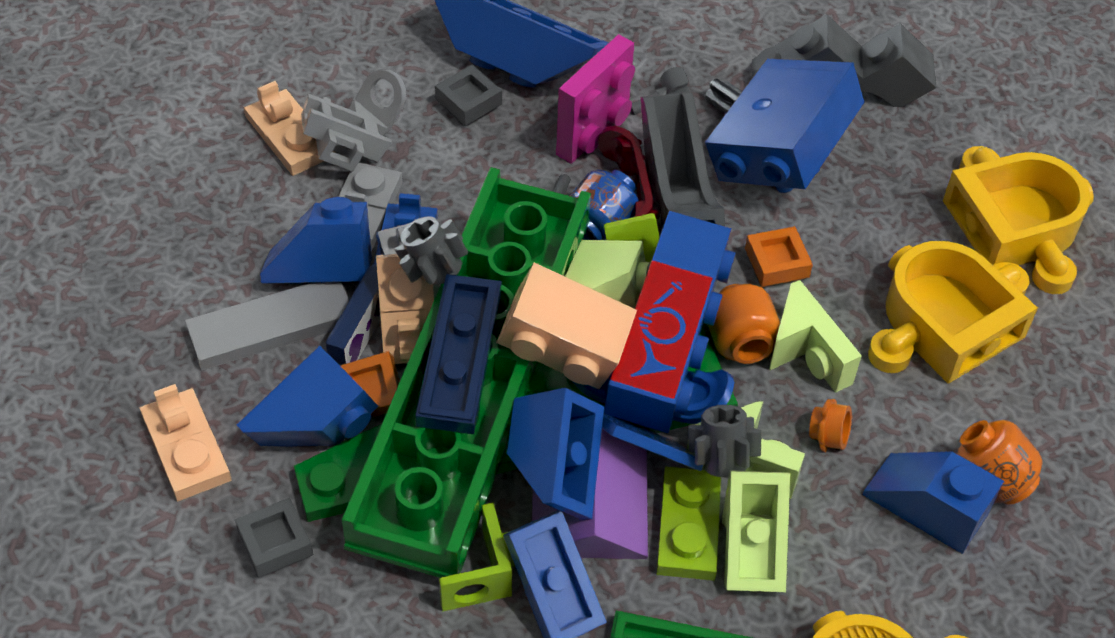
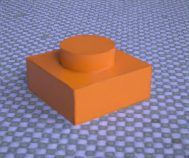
M795 226L747 235L745 250L761 287L810 278L813 264Z
M386 351L340 365L378 405L371 413V418L386 414L400 382L392 354Z

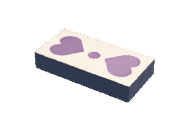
M372 264L367 269L326 341L327 353L339 365L347 364L360 358L381 320L377 265Z

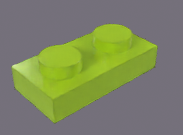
M665 466L656 575L715 581L717 573L721 477L713 476L705 470L699 471L697 469Z

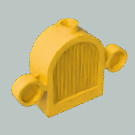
M974 146L968 148L963 153L959 169L952 170L943 202L975 251L985 257L992 265L999 262H1011L1022 265L1034 261L1036 264L1032 271V280L1039 289L1049 294H1063L1070 290L1077 276V268L1074 262L1063 255L1062 252L1073 243L1088 207L1093 202V189L1089 181L1083 178L1068 163L1047 154L1024 152L1000 158L995 151L987 147Z
M929 241L914 247L911 245L904 246L893 255L888 264V267L894 274L886 297V313L894 329L881 330L872 337L868 358L871 364L878 370L886 373H898L907 368L913 350H915L948 384L1026 337L1038 309L1025 296L1029 286L1027 272L1019 265L1011 262H999L992 265L975 250L954 242Z

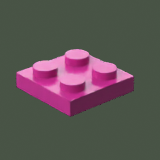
M618 34L559 88L556 155L572 164L583 152L592 153L598 146L600 133L606 127L613 124L620 126L628 117L632 107V102L629 100L630 87L635 73V66L633 65L634 42Z

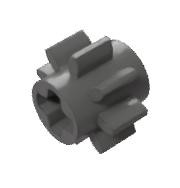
M430 216L418 218L408 224L400 237L402 245L395 247V252L401 260L399 264L409 280L413 283L423 276L425 281L431 285L443 284L446 274L457 275L462 266L460 257L468 254V250L462 242L463 237L453 220L450 219L440 225L436 218Z
M733 405L712 406L701 415V425H691L688 427L689 452L695 453V464L697 466L703 465L705 471L713 476L729 477L730 470L745 471L750 467V457L761 456V430L754 428V418L747 417L746 412L740 407Z

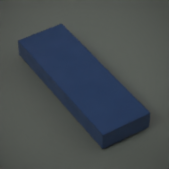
M446 274L416 412V427L474 435L501 297L502 281Z

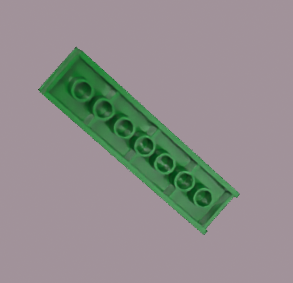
M490 167L461 235L468 254L460 257L462 266L457 274L458 276L502 281L501 297L475 433L473 435L416 427V412L444 287L443 283L440 285L343 515L344 550L438 578L461 573L482 516V505L486 504L508 445L514 398L526 396L538 364L537 361H528L518 357L511 349L496 342L515 294L534 262L560 275H566L589 225L591 193L581 191L579 197L575 198L500 178V169Z

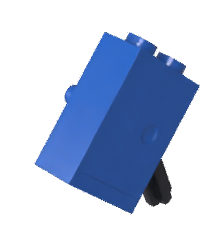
M767 59L743 92L727 81L722 82L719 79L710 81V89L705 92V99L708 103L726 114L705 141L718 181L775 186L780 193H788L794 188L806 189L865 103L854 62Z

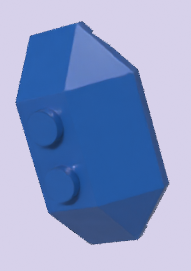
M435 0L455 49L470 55L469 61L476 66L491 70L497 67L510 73L509 79L522 86L536 87V84L552 81L583 67L608 44L604 40L595 38L510 0Z

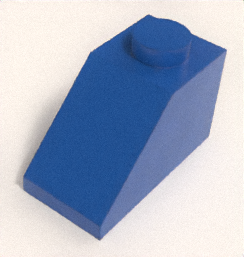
M333 197L321 203H314L269 251L260 273L261 283L361 281L372 261L367 202H352L345 197Z
M319 346L252 409L237 426L260 446H334L340 444L345 438H352L358 435L368 425L371 413L378 405Z
M568 388L514 398L507 454L543 504L579 519L588 520L593 517L604 406Z
M953 451L890 453L862 495L963 554L989 515L1004 481Z

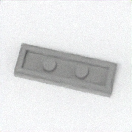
M312 282L185 320L202 371L330 332L338 322L349 299L342 282Z

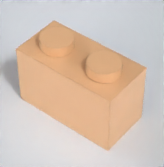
M534 262L515 294L496 343L511 349L522 359L537 361L564 373L569 380L575 383L590 385L600 389L619 364L637 310Z

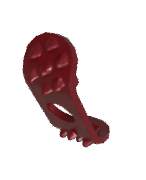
M618 126L606 127L599 135L598 146L606 158L617 162L621 172L627 176H632L633 182L637 187L636 196L639 199L635 205V217L654 213L656 219H658L660 215L659 211L653 210V197L644 163L645 155L642 154L640 146L642 140L637 139L633 133L625 128Z

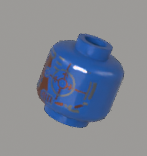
M604 170L591 171L569 195L578 198L581 191L591 193L589 225L584 235V240H606L605 223L635 217V205L639 201L634 193L637 187L633 180L619 170H613L611 173Z

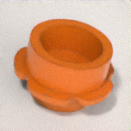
M827 399L823 407L816 406L813 409L809 435L811 439L818 440L820 443L819 448L822 452L826 453L828 447L841 450L846 448L852 425L851 407L837 404L836 399Z

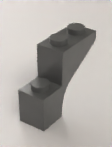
M826 14L813 23L802 26L795 34L777 45L763 50L757 57L752 59V78L767 59L854 62L861 91L875 94L889 102L893 107H903L937 88L934 55L901 23L882 34L874 36L869 42L861 46Z
M691 92L641 96L645 166L652 197L660 204L662 230L669 211L725 226L724 207L717 202L708 177L693 94Z

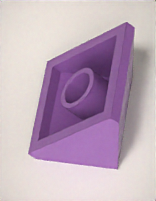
M603 429L601 433L592 519L582 520L563 512L581 558H648L647 450L616 438ZM532 489V521L554 511H560L543 504Z

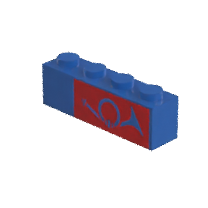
M668 212L635 307L637 312L619 364L614 369L608 385L604 407L605 414L665 433H669L675 413L686 415L695 383L685 379L689 367L698 370L701 368L709 338L701 336L700 332L703 323L714 326L723 294L713 291L717 281L727 283L736 252L726 250L732 228L676 212Z

